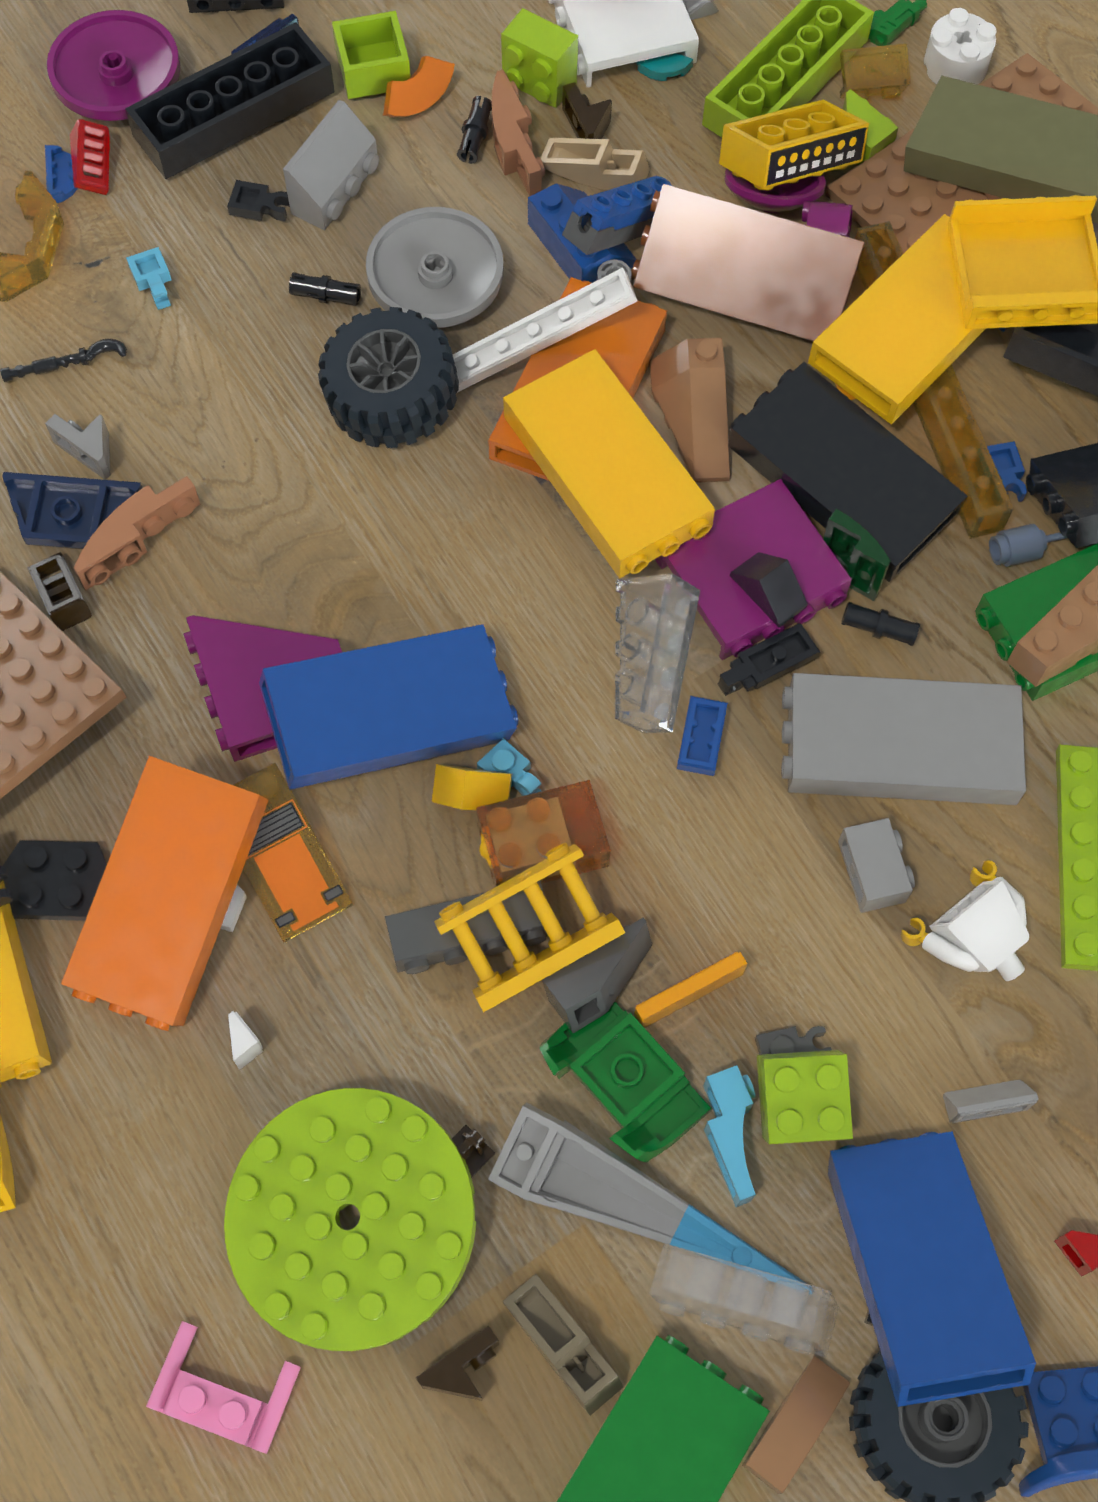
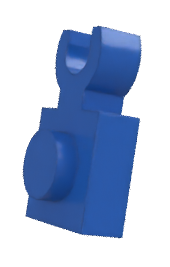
M1015 441L980 447L977 455L988 485L998 483L999 486L996 493L998 502L1001 505L1006 503L1008 499L1007 491H1013L1017 495L1018 501H1023L1027 488L1020 479H1022L1025 470Z

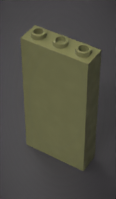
M941 75L905 147L904 171L1001 198L1096 196L1097 201L1092 210L1091 218L1093 223L1098 224V115Z

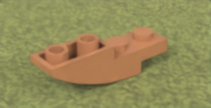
M502 69L496 73L492 90V135L494 148L504 175L517 172L526 191L531 196L542 191V177H545V168L541 158H535L532 152V143L528 135V125L532 124L529 108L526 104H521L515 82L509 81Z
M187 476L158 494H155L149 485L145 486L117 507L101 523L86 543L74 566L75 573L85 591L94 585L104 583L110 575L121 568L135 564L142 555L147 553L143 542L144 539L159 534L165 526L178 518L188 516L196 507L201 505L196 488Z

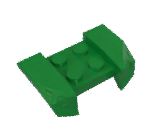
M616 1002L613 1003L606 1014L575 1033H572L566 1023H564L540 1045L539 1049L553 1075L560 1079L571 1070L622 1128L609 1139L639 1161L648 1162L671 1147L712 1111V1108L690 1085V1081L685 1077V1072L631 1012L628 1014L626 1010L623 1011Z

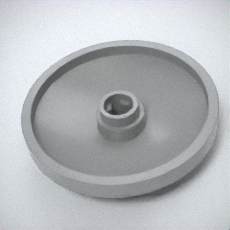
M425 207L411 210L395 217L375 235L366 256L367 280L371 293L378 304L385 311H389L390 307H400L405 313H407L408 309L421 313L422 320L425 317L430 318L437 324L438 328L454 326L479 315L495 299L503 280V253L494 233L476 217L452 208Z

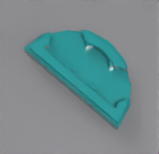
M678 53L635 62L641 74L659 81H666L667 77H674L679 74L680 77L684 76L693 67L692 58Z

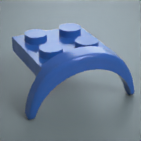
M1098 1366L1033 1372L1030 1385H1025L1023 1388L1043 1466L1029 1473L1019 1483V1492L1023 1497H1030L1042 1490L1070 1482L1098 1479Z

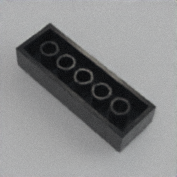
M297 22L125 108L132 135L163 177L168 179L334 93L331 64Z

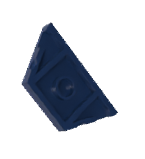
M3 472L2 475L22 538L27 545L83 549L101 523L123 502L142 489L141 482Z

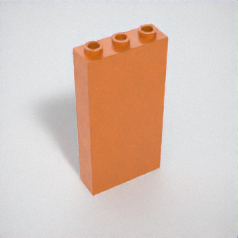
M571 277L560 299L591 284V282ZM637 301L531 355L513 392L596 349L630 396L634 398L650 360L653 358L665 332L667 310L661 309L652 303ZM503 410L488 440L489 459L549 481L504 418Z
M149 756L61 982L62 985L73 989L71 996L90 1003H95L96 998L110 1002L108 1010L124 1016L131 1017L133 1011L147 1016L146 1024L161 1030L168 1031L170 1025L184 1026L269 799Z

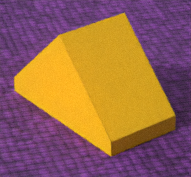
M436 764L432 802L461 810L503 812L505 810H497V808L508 810L512 774Z

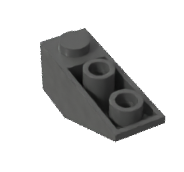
M644 918L623 927L625 934L542 980L549 1002L572 1033L577 1032L609 1011L651 948L652 941L647 922Z

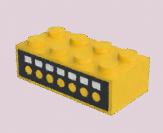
M823 99L724 124L719 164L732 171L734 176L742 177L753 183L755 188L771 190L777 185L796 183L802 178L821 176L824 172L846 169L849 165L862 162L869 123Z

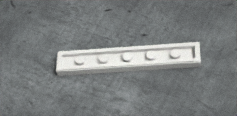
M622 267L453 354L459 380L458 392L637 302L638 300L624 268Z

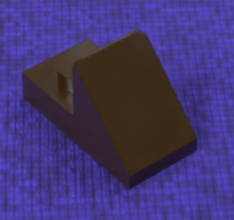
M574 82L563 86L562 110L577 138H603L611 122L612 100L609 99L590 105L585 94L581 95Z
M487 1326L421 1373L416 1379L423 1389L482 1401L481 1395L468 1377L465 1369L472 1365L476 1371L495 1358L496 1354L493 1349L499 1345V1340L491 1328Z

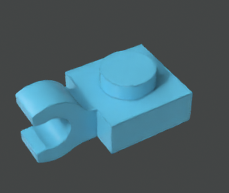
M159 247L126 257L139 291L149 288L158 310L171 306L164 283L172 279Z
M504 738L477 762V769L511 773V787L513 786L531 803L542 794V791L539 789L542 783L533 774L528 772L531 769V762Z

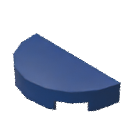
M45 145L47 199L49 205H53L73 196L78 188L74 187L71 154L62 151L60 146Z

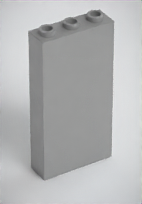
M793 673L790 686L783 687L782 709H788V721H783L782 743L788 744V756H783L781 776L782 779H788L789 793L1017 805L1026 792L1022 692L1020 685Z

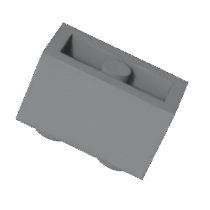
M889 818L844 828L838 844L860 912L863 913L906 903L913 891L912 888L915 887V880L910 866L904 865L900 853L903 851L902 839L898 830L892 829Z

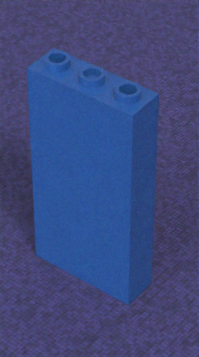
M484 624L263 668L259 685L289 790L497 744L503 738L509 741L517 729L518 714L514 705H509L506 695V677L502 670H498L495 661V643L491 636H487Z
M953 1131L939 1134L928 1132L919 1137L901 1140L885 1139L879 1143L864 1146L846 1145L838 1150L830 1151L829 1180L897 1407L1030 1385L1036 1361Z

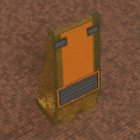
M276 763L233 784L236 787L269 799L243 867V872L283 943L353 906L348 893L292 790H289L288 784Z

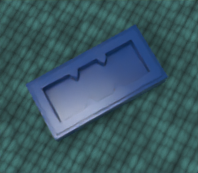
M690 696L677 764L678 770L714 776L728 703Z

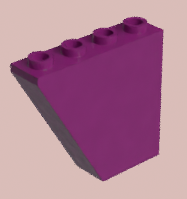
M195 615L186 617L190 631L183 633L190 655L198 653L201 662L195 664L194 668L200 686L208 684L211 695L204 697L211 719L219 717L222 728L215 730L222 752L230 750L234 762L277 748L259 685L263 668L342 653L338 639Z

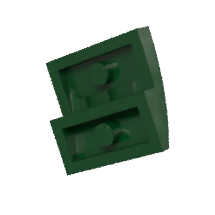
M836 508L828 520L823 539L852 579L849 588L875 601L888 570L890 559L877 540L865 528Z

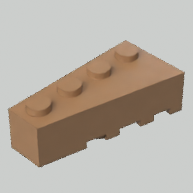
M1098 565L1017 642L1007 663L1035 687L1076 665L1077 661L1098 652Z

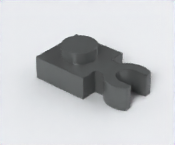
M796 1026L759 1034L755 1037L759 1055L831 1050V1047L818 1049L813 1045L812 1040L814 1038L824 1036L826 1033L823 1026L811 1028L803 1037H798Z

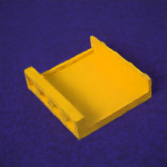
M1073 195L1070 197L1002 198L997 200L969 199L954 202L948 221V230L965 329L1098 324V246L1091 218L1092 210L1097 201L1096 196Z

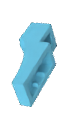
M736 1065L707 1076L703 1087L716 1118L707 1121L704 1132L735 1207H739L751 1202L756 1195L748 1173L743 1143L744 1115L749 1113L753 1105L752 1099L756 1097L749 1076L747 1074L742 1076Z

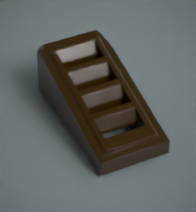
M61 552L28 567L50 618L61 631L91 618L92 613ZM59 570L62 571V572H60V573H58V574H56V575H54V576H52V577H50V578H47V579H45V580L42 581V578H44V577H46V576H48V575H51V574H53V573H55V572H57V571H59Z

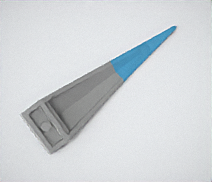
M527 1102L522 1106L488 1178L489 1181L524 1200L572 1213L677 1247L805 1295L814 1294V1290L810 1285L566 1120L563 1122Z

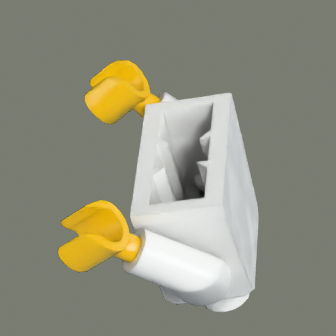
M987 860L982 865V870L987 875L981 874L977 868L973 867L970 881L976 888L929 926L933 932H925L924 922L919 918L910 919V925L920 933L910 935L905 930H901V938L909 946H918L922 943V948L942 962L964 971L991 972L997 969L1005 981H1011L1025 970L1024 965L1015 954L1029 940V933L1026 928L1025 900L1003 877L995 876L997 866L993 861Z

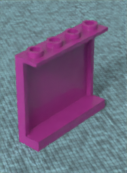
M781 479L715 511L713 527L705 536L699 539L692 538L681 544L673 554L666 557L661 555L655 559L661 569L667 566L670 568L721 645L719 654L721 660L732 655L737 657L738 653L752 647L753 644L784 631L786 627L794 623H806L817 611L825 607L829 609L837 607L847 598V592L852 580ZM758 552L789 561L808 603L804 610L779 628L730 576L734 569Z

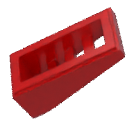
M79 119L69 135L74 187L107 195L109 191V128L101 124ZM84 172L97 175L98 178L84 175Z

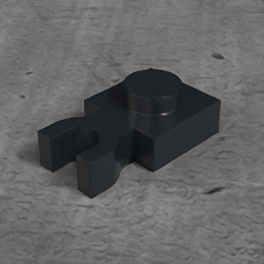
M236 180L227 205L228 212L232 216L262 221L264 214H268L276 220L286 221L285 207L278 206H289L288 194L284 191L270 193L269 185Z

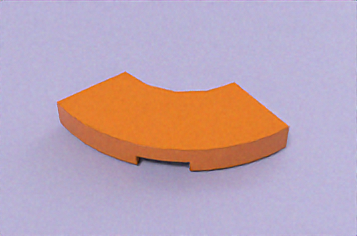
M430 56L421 57L418 69L409 79L387 82L383 116L407 117L430 108L446 91L451 81L455 64Z

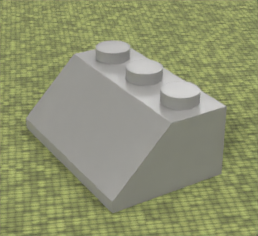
M341 100L337 101L283 168L291 214L324 231L332 220L338 219L343 206L350 197L356 196L361 183L368 174L374 173L379 163L376 139L348 105Z

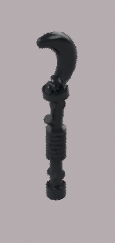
M102 339L89 346L87 350L85 347L79 348V353L69 354L59 358L55 356L32 361L30 365H17L13 369H10V367L1 368L0 372L3 381L8 382L17 376L22 378L30 373L37 375L58 370L59 366L67 368L70 363L76 365L82 362V365H88L89 361H92L96 355L104 352H117L121 357H125L127 348L119 340Z

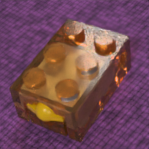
M590 780L476 808L477 826L481 836L479 852L488 863L494 888L547 859L545 854L562 843H567L568 846L576 844L582 850L584 856L573 862L578 874L609 867L611 849ZM559 870L541 879V884L562 879Z

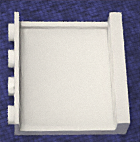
M548 0L549 4L555 5L557 25L578 35L577 75H582L586 87H591L592 72L660 56L679 52L681 55L692 58L693 63L697 62L699 38L683 0Z

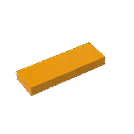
M735 952L636 1005L634 1017L646 1028L744 975L748 963L741 952Z

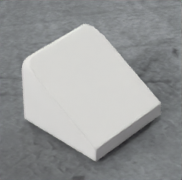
M232 1011L228 1014L233 1061L238 1069H242L263 1052V1046L239 1014Z

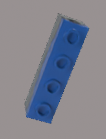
M656 175L578 199L562 235L586 255L642 237L645 226H651L655 213L650 211L655 191H661L663 184L672 185L665 178Z

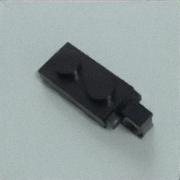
M798 623L738 653L737 658L730 662L729 666L731 669L720 674V680L717 684L725 696L740 690L742 687L749 692L819 658L820 650L802 624Z

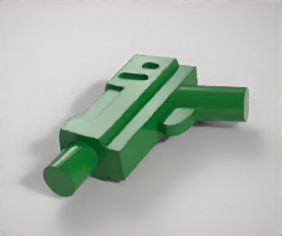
M899 0L885 12L883 10L875 11L868 38L870 42L885 49L900 36L901 32L909 26L912 27L919 20L920 13L927 8L926 0H915L913 3L909 0Z

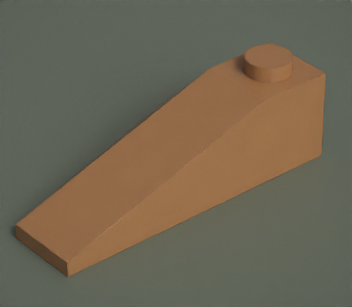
M722 338L686 339L650 360L652 395L664 413L665 423L674 434L678 443V450L695 482L730 481L726 380Z

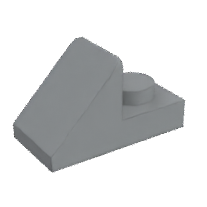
M56 414L45 423L53 443L106 480L110 476L109 432L101 414L84 430L74 421L69 420L66 422Z

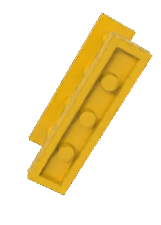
M562 843L550 849L545 854L547 859L464 905L459 901L445 907L439 912L441 918L434 921L441 935L451 929L453 930L480 979L477 982L478 987L472 991L483 1013L625 934L618 918L612 913L605 915L604 912L599 913L573 864L574 861L584 856L582 850L576 844L568 846L567 843ZM558 870L585 919L583 923L584 928L572 935L569 932L563 931L537 883ZM522 890L525 892L550 939L548 942L549 947L536 955L533 951H528L502 903L503 900ZM487 909L515 959L512 963L514 967L502 974H499L498 971H493L466 922Z

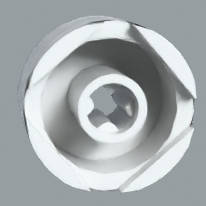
M954 8L949 14L941 17L932 27L924 57V65L927 67L928 77L935 84L938 83L941 75L974 84L981 83L987 73L996 44V27L981 17L968 13L963 8Z

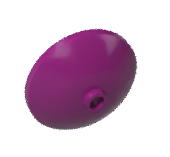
M727 168L724 178L727 187L735 196L749 205L768 213L791 211L803 207L804 201H816L823 195L826 180L821 175L802 178L796 183L777 185L771 190H760L755 188L754 184L748 180L734 176L732 171Z

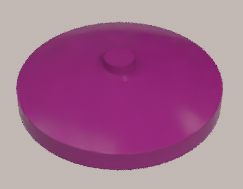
M108 10L87 15L73 22L57 36L48 53L47 72L54 93L67 108L87 118L116 121L128 119L125 108L176 83L180 75V58L173 36L160 22L134 11Z

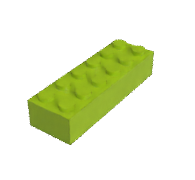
M802 0L705 97L702 125L722 137L724 124L807 104L868 41L874 12L855 0Z

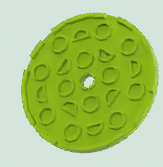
M343 1088L315 1094L293 1104L273 1118L257 1134L240 1159L233 1175L225 1206L224 1232L228 1260L237 1284L249 1304L270 1326L290 1339L317 1349L358 1351L381 1347L404 1338L403 1336L412 1332L424 1322L429 1321L444 1306L465 1272L474 1245L476 1221L473 1194H475L465 1159L462 1158L449 1133L433 1117L411 1102L390 1093L365 1088ZM349 1205H354L360 1213L359 1223L353 1229L345 1230L341 1226L339 1212Z

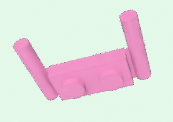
M182 1321L146 1407L267 1454L301 1367L285 1361L268 1404L180 1370L198 1328Z

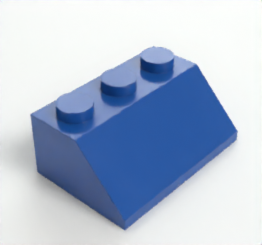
M556 183L528 197V225L569 279L573 277L581 281L593 283L597 281L598 268L608 260H620L626 263L630 269L633 268L636 258L624 243L586 255L562 235L570 215L574 211L577 200L587 197L584 191Z

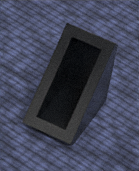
M758 552L730 573L731 578L778 628L804 610L808 605L787 559Z

